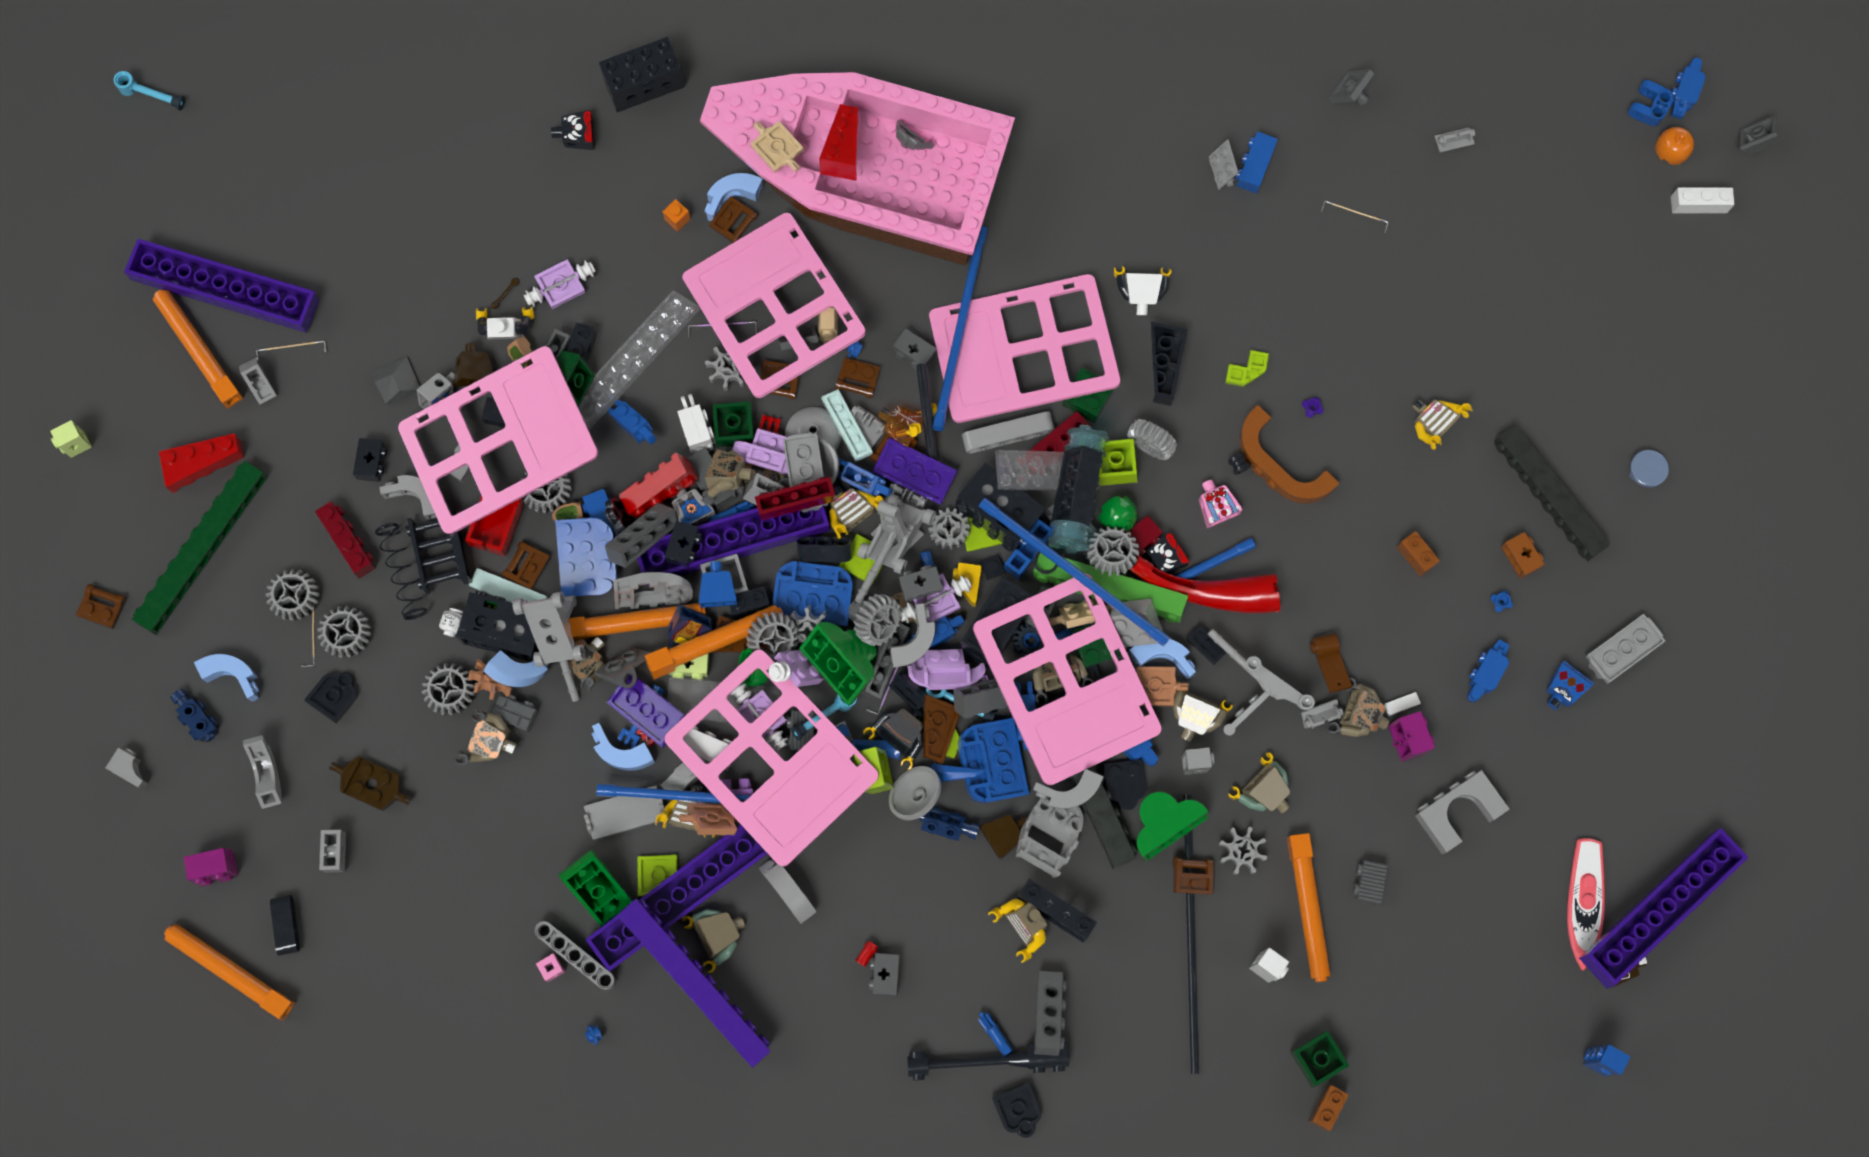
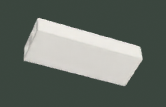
M1414 692L1385 703L1384 706L1388 715L1391 716L1420 705L1421 702L1417 693Z

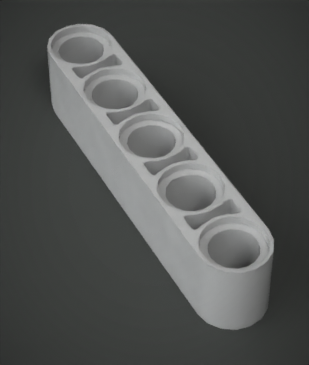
M1042 412L970 430L961 436L966 453L972 454L1048 435L1055 430L1051 413Z
M546 921L539 922L536 925L535 935L599 988L611 990L615 987V976L556 927ZM543 926L550 928L547 936H542L540 933ZM563 938L565 940L564 947L557 949L556 941ZM574 951L580 952V958L577 961L571 960V954ZM594 963L596 970L588 974L586 972L587 965ZM606 975L610 976L611 983L608 986H603L601 983L602 978Z

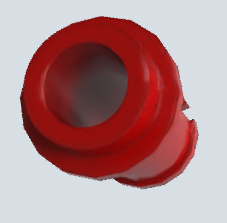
M869 940L867 944L864 943L865 947L857 959H855L864 967H866L874 953L878 952L876 951L878 946Z

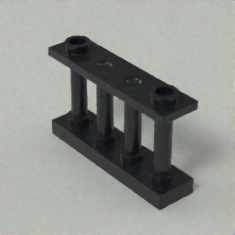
M448 507L451 515L455 516L457 513L453 507ZM407 518L408 525L406 526V531L412 539L420 577L417 579L419 589L428 595L431 594L429 585L455 578L460 579L464 585L472 583L461 531L420 542L418 532L440 527L438 519L416 525L412 518ZM446 543L452 544L453 550L451 553L423 560L421 550ZM452 560L456 562L457 568H455V571L427 578L426 567Z
M1031 879L1028 880L1017 898L1035 906L1044 919L1082 943L1088 939L1097 924L1095 920Z

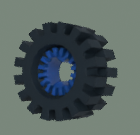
M1029 624L1022 625L1015 633L1013 645L1019 656L1025 657L1042 649L1044 646L1037 629ZM1029 637H1033L1036 640L1032 647L1028 646L1025 641L1029 640Z

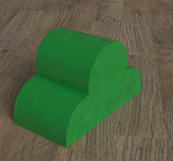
M821 622L815 626L799 648L848 706L854 703L874 677V668L870 662L876 656V648L862 642L856 635L855 630L844 632L835 624Z
M1155 792L1148 795L1140 806V818L1144 828L1140 831L1137 838V847L1145 862L1149 861L1209 819L1208 810L1201 803L1194 800H1185L1177 803L1171 795L1164 792Z
M593 849L589 850L558 874L561 881L601 927L615 918L632 901Z

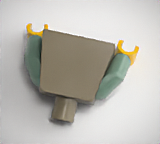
M1266 753L1270 760L1265 761L1261 757L1260 762L1265 767L1242 790L1243 794H1240L1237 787H1232L1238 793L1236 796L1228 793V796L1232 800L1239 799L1240 803L1253 810L1261 812L1268 810L1272 812L1277 808L1280 813H1284L1289 808V804L1284 800L1290 794L1287 772L1276 761H1273L1271 753Z
M705 909L694 914L692 918L684 916L682 921L690 920V924L684 928L691 929L694 927L709 959L713 958V960L706 961L703 964V967L708 963L712 964V970L708 971V973H711L716 969V965L722 964L731 957L737 946L736 940L740 938L738 930L744 928L745 924L741 917L732 920L727 912L721 913L718 910Z

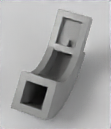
M401 475L397 476V484L389 482L385 486L380 487V493L384 499L404 495L417 497L421 500L424 517L427 520L437 519L420 478Z
M924 603L915 604L918 627L914 638L906 644L890 646L893 667L905 666L917 661L927 652L933 641L935 622L926 621V618H929L928 606L924 607Z
M263 735L243 740V746L254 771L256 797L261 808L281 804V785L270 746H267Z
M1085 769L1080 782L1072 790L1059 792L1036 782L1033 791L1037 792L1035 796L1044 800L1047 797L1051 798L1048 806L1058 809L1074 808L1092 798L1098 790L1103 776Z
M771 858L758 868L800 924L816 913L814 907L783 866L778 865Z

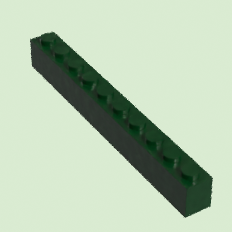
M243 461L242 464L236 467L234 476L225 483L221 494L214 498L212 507L202 515L201 522L197 527L193 528L187 542L180 546L178 555L168 563V569L165 573L158 577L156 586L146 594L145 601L141 607L134 611L131 620L154 635L159 633L268 478L262 471L246 461Z

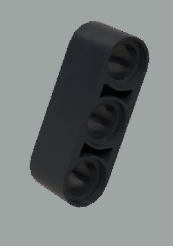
M805 536L797 540L799 560L804 562H848L853 558L851 539L848 537H841L839 539L838 537Z
M292 895L270 899L277 955L281 956L299 952L300 943Z

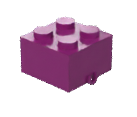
M1421 711L1401 717L1388 725L1393 738L1392 745L1397 749L1401 762L1423 756L1435 748L1434 738L1429 734L1427 720L1425 716H1422Z
M220 848L183 857L187 881L200 885V887L210 886L213 881L220 880V882L231 881L232 877L238 876L235 855L231 848H228V850Z

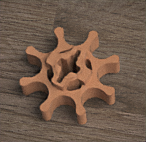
M478 659L475 668L479 671L470 670L468 680L478 681V683H475L474 692L478 693L482 689L488 690L490 692V700L494 699L495 692L498 691L503 692L506 697H509L512 688L489 677L483 671L486 664Z

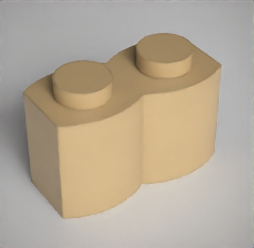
M828 308L819 314V340L825 344L838 336V316L835 308Z

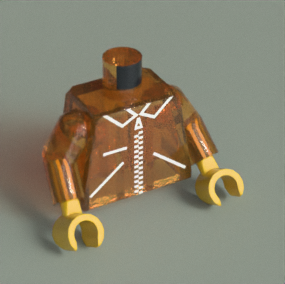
M931 403L932 415L934 417L937 407L935 403ZM897 406L891 412L882 408L878 415V418L886 421L883 431L906 447L921 433L923 427L921 409L911 411L902 406Z

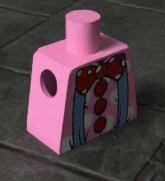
M1212 480L1202 484L1206 493L1200 496L1199 503L1207 529L1240 515L1242 508L1225 485L1216 488Z

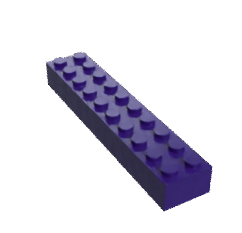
M137 239L124 270V273L132 281L169 290L175 294L305 333L308 331L320 300L315 291L141 239Z
M823 506L816 511H797L763 521L760 519L758 508L697 526L702 537L699 545L696 544L695 560L693 563L690 562L689 568L666 562L665 554L672 534L662 537L639 556L637 560L641 573L662 572L682 576L701 570L700 565L734 554H737L738 558H742L795 542L800 537L815 536L828 532L830 528ZM685 541L684 544H681V547L684 548L685 545H688Z
M740 824L735 835H725L644 895L642 899L649 906L647 911L651 915L655 913L663 923L661 927L667 930L768 853ZM618 916L585 939L609 972L644 947Z
M1722 828L1713 831L1579 959L1606 989L1615 986L1749 857Z
M637 898L633 899L617 916L753 1068L771 1052L768 1047L771 1045L762 1033L759 1036L755 1033L757 1030L755 1025L749 1019L745 1021L741 1017L743 1012L736 1004L731 1005L728 1002L730 998L722 988L719 991L716 989L715 985L717 983L709 974L705 976L701 972L703 967L696 959L691 960L688 957L690 953L682 943L679 946L674 941L676 936L669 929L665 931L661 927L663 924L661 919L655 913L651 915L647 911L649 906L642 898L639 901Z

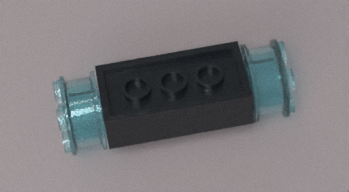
M1080 425V428H1071L1067 431L1069 441L1064 447L1066 452L1063 454L1050 523L1052 533L1051 537L1047 539L1050 547L1062 548L1072 554L1089 549L1087 541L1088 535L1092 533V529L1089 526L1093 518L1092 510L1096 501L1095 493L1099 484V471L1103 463L1102 458L1106 457V452L1104 451L1105 443L1109 441L1107 432L1093 430L1088 425Z

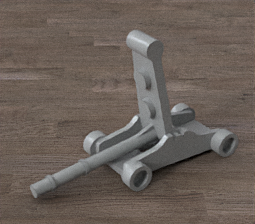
M894 494L890 495L887 502L883 500L879 502L877 511L880 513L881 524H879L871 544L862 543L857 554L862 559L869 558L875 562L871 570L868 571L862 587L858 590L855 598L856 602L862 603L864 597L867 596V592L873 580L877 577L882 564L893 568L894 572L900 575L904 573L907 560L902 558L922 523L932 524L936 511L931 509L920 510L903 503L900 497ZM895 539H896V540L898 541V544L895 545V546H892L893 543H894V541H895Z
M555 592L547 599L529 602L523 598L514 599V613L516 615L525 614L539 652H534L533 655L535 666L542 667L546 666L547 663L560 662L568 693L573 702L580 699L577 692L578 689L575 686L571 674L572 670L567 661L571 659L576 661L585 659L584 646L582 644H574L570 623L568 622L573 608L577 605L576 597L574 595L565 597L563 592ZM551 635L553 642H549L547 636Z
M1214 629L1208 633L1215 643L1259 682L1264 691L1261 696L1256 694L1249 701L1251 705L1246 710L1241 708L1235 714L1237 717L1235 721L1224 726L1226 735H1233L1235 728L1268 696L1274 697L1276 700H1288L1298 705L1302 710L1313 708L1315 701L1311 695H1302L1263 667L1258 657L1251 656L1246 660Z

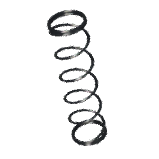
M397 523L385 524L375 530V534L377 536H388L381 542L380 549L386 552H394L386 559V566L400 568L391 577L392 583L405 585L397 592L396 597L401 601H412L402 610L403 619L412 620L419 618L427 613V608H415L403 613L405 608L423 599V597L411 600H404L398 597L401 590L417 583V581L395 583L392 580L396 573L412 566V564L401 567H393L387 564V560L391 556L407 548L384 550L381 547L386 539L401 533L400 531L396 532L399 529ZM396 526L392 530L386 532H379L382 529ZM423 611L417 615L408 616L412 613Z

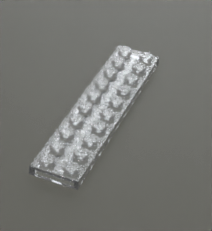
M673 290L595 374V378L578 406L588 430L598 422L700 310L698 305Z

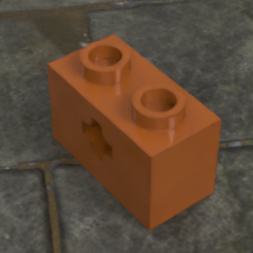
M1416 531L1401 541L1396 547L1420 577L1435 567L1440 561Z
M1525 532L1508 540L1501 546L1520 579L1545 565L1543 556L1536 551L1532 538L1527 536Z
M1327 1085L1309 1122L1325 1131H1331L1349 1095L1332 1085Z

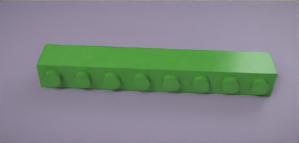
M1042 553L1039 554L1036 562L1038 568L1043 571L1052 570L1055 563ZM1065 558L1080 571L1089 574L1096 583L1121 602L1151 599L1157 616L1163 617L1171 623L1181 622L1188 595L1120 574L1117 577L1115 573H1112L1109 577L1108 572L1105 571L1102 575L1101 569L1095 571L1094 566ZM1059 566L1050 574H1042L1034 568V578L1042 583L1050 582L1057 586L1074 578Z

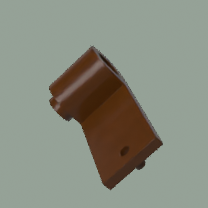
M1336 633L1312 638L1309 648L1311 653L1316 656L1329 693L1352 688L1339 653L1340 644Z

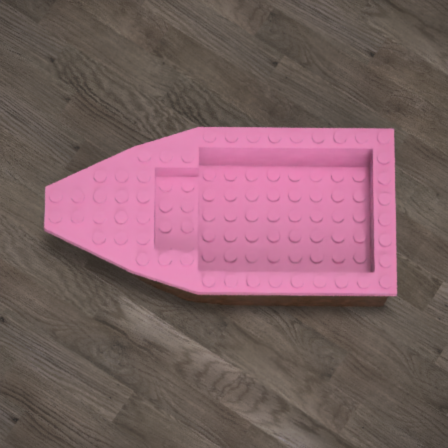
M854 72L789 74L713 86L700 119L704 127L752 168L778 195L806 217L839 230L961 265L966 264L968 254L973 256L1015 118ZM840 104L858 107L857 181L820 174L819 157ZM902 120L908 128L920 137L932 142L934 147L924 150L915 149L914 151L909 148H903L901 142L896 138L897 121ZM757 121L765 129L772 127L780 121L803 146L804 151L794 159L801 167L799 171L797 170L795 173L787 165L774 173L750 147V143L758 138L760 134L753 127L755 123L757 124Z

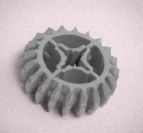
M1135 420L1128 430V439H1134V445L1153 458L1167 460L1176 450L1177 443L1173 436L1151 421Z
M568 474L558 478L559 480L557 481L554 480L547 484L548 495L543 490L544 488L541 487L524 496L523 502L525 504L529 503L528 507L530 509L535 507L536 512H539L542 508L544 514L547 513V509H550L551 513H553V507L559 508L560 503H567L564 498H570L568 491H571L572 488L569 486L571 480L567 478ZM560 488L559 493L552 499V494ZM532 496H544L546 501H539Z
M1109 526L1106 527V531L1102 528L1099 529V534L1095 532L1093 538L1089 539V545L1087 546V558L1090 559V565H1095V571L1101 569L1102 575L1105 571L1108 572L1109 577L1112 573H1115L1118 577L1120 571L1123 574L1127 573V569L1133 568V564L1137 563L1136 557L1139 555L1137 551L1139 546L1135 544V537L1130 538V532L1125 534V529L1122 528L1119 531L1117 526L1113 530ZM1099 546L1102 547V551L1104 552L1102 557L1100 556L1097 550ZM1123 546H1125L1128 551L1127 557L1124 555V552L1122 551Z
M291 569L290 574L284 570L283 576L279 573L276 574L278 579L276 581L271 579L273 586H267V589L271 591L266 593V597L270 598L266 601L268 605H271L270 610L272 612L275 611L277 617L282 615L283 620L289 617L291 621H294L295 616L301 620L302 614L309 616L307 610L314 611L315 608L312 604H318V601L314 599L319 597V593L316 592L319 587L314 585L315 580L310 578L308 573L303 574L302 570L296 573L295 569ZM293 581L302 582V584L290 586L288 583ZM282 587H283L284 592H283V594L279 597L280 590H281ZM289 589L294 592L296 600L291 598ZM307 590L306 598L302 602L301 597L306 593L305 591ZM293 603L297 605L296 608L292 609L283 608V606Z
M875 594L874 597L869 596L868 601H863V606L859 607V613L855 614L857 619L853 621L855 623L853 629L862 642L871 646H881L882 643H887L888 638L892 639L893 633H897V627L901 626L899 621L902 619L900 616L902 611L894 598L885 594Z
M340 606L337 607V612L330 609L332 615L324 614L327 620L320 621L323 627L317 628L318 632L322 633L318 635V639L323 640L320 645L325 647L327 653L331 652V655L334 657L338 654L340 658H343L346 653L347 657L351 658V652L358 655V648L365 649L362 645L363 642L369 643V640L365 637L371 636V633L366 631L371 628L369 624H366L368 619L363 617L364 614L361 611L357 613L356 608H352L350 611L349 606H345L344 611ZM340 619H344L342 623L335 624ZM354 620L358 623V634L353 631ZM343 629H344V630L346 629L350 634H348V633L344 634V633H343V635H342L340 631H342ZM331 630L336 633L335 644L330 639ZM348 640H354V641H353L352 643H350L349 645L342 646V645H345V643H346Z
M771 611L769 616L764 612L763 618L757 616L758 621L756 623L751 622L753 628H747L749 634L746 635V639L748 640V648L754 651L762 650L774 661V657L778 652L793 651L792 646H797L795 640L799 638L797 634L798 629L788 615L785 614L783 616L781 612L776 614L774 611ZM777 625L785 627L786 632L778 630ZM759 642L767 644L768 649L760 647Z
M445 663L444 669L437 665V672L431 669L430 673L432 676H425L429 682L422 683V686L427 688L422 690V694L427 695L424 698L425 702H429L427 706L429 708L434 707L433 711L435 713L441 710L442 715H445L448 710L450 716L453 715L454 709L457 713H461L459 708L461 706L467 709L465 702L472 703L469 696L475 695L471 691L475 685L471 683L473 680H468V670L463 672L464 668L462 666L457 668L455 663H452L450 668ZM446 676L444 682L437 683L439 679ZM455 676L462 679L463 689L455 686ZM451 686L453 689L447 693L444 689ZM434 690L442 693V703L435 699ZM454 696H460L458 700L450 703Z

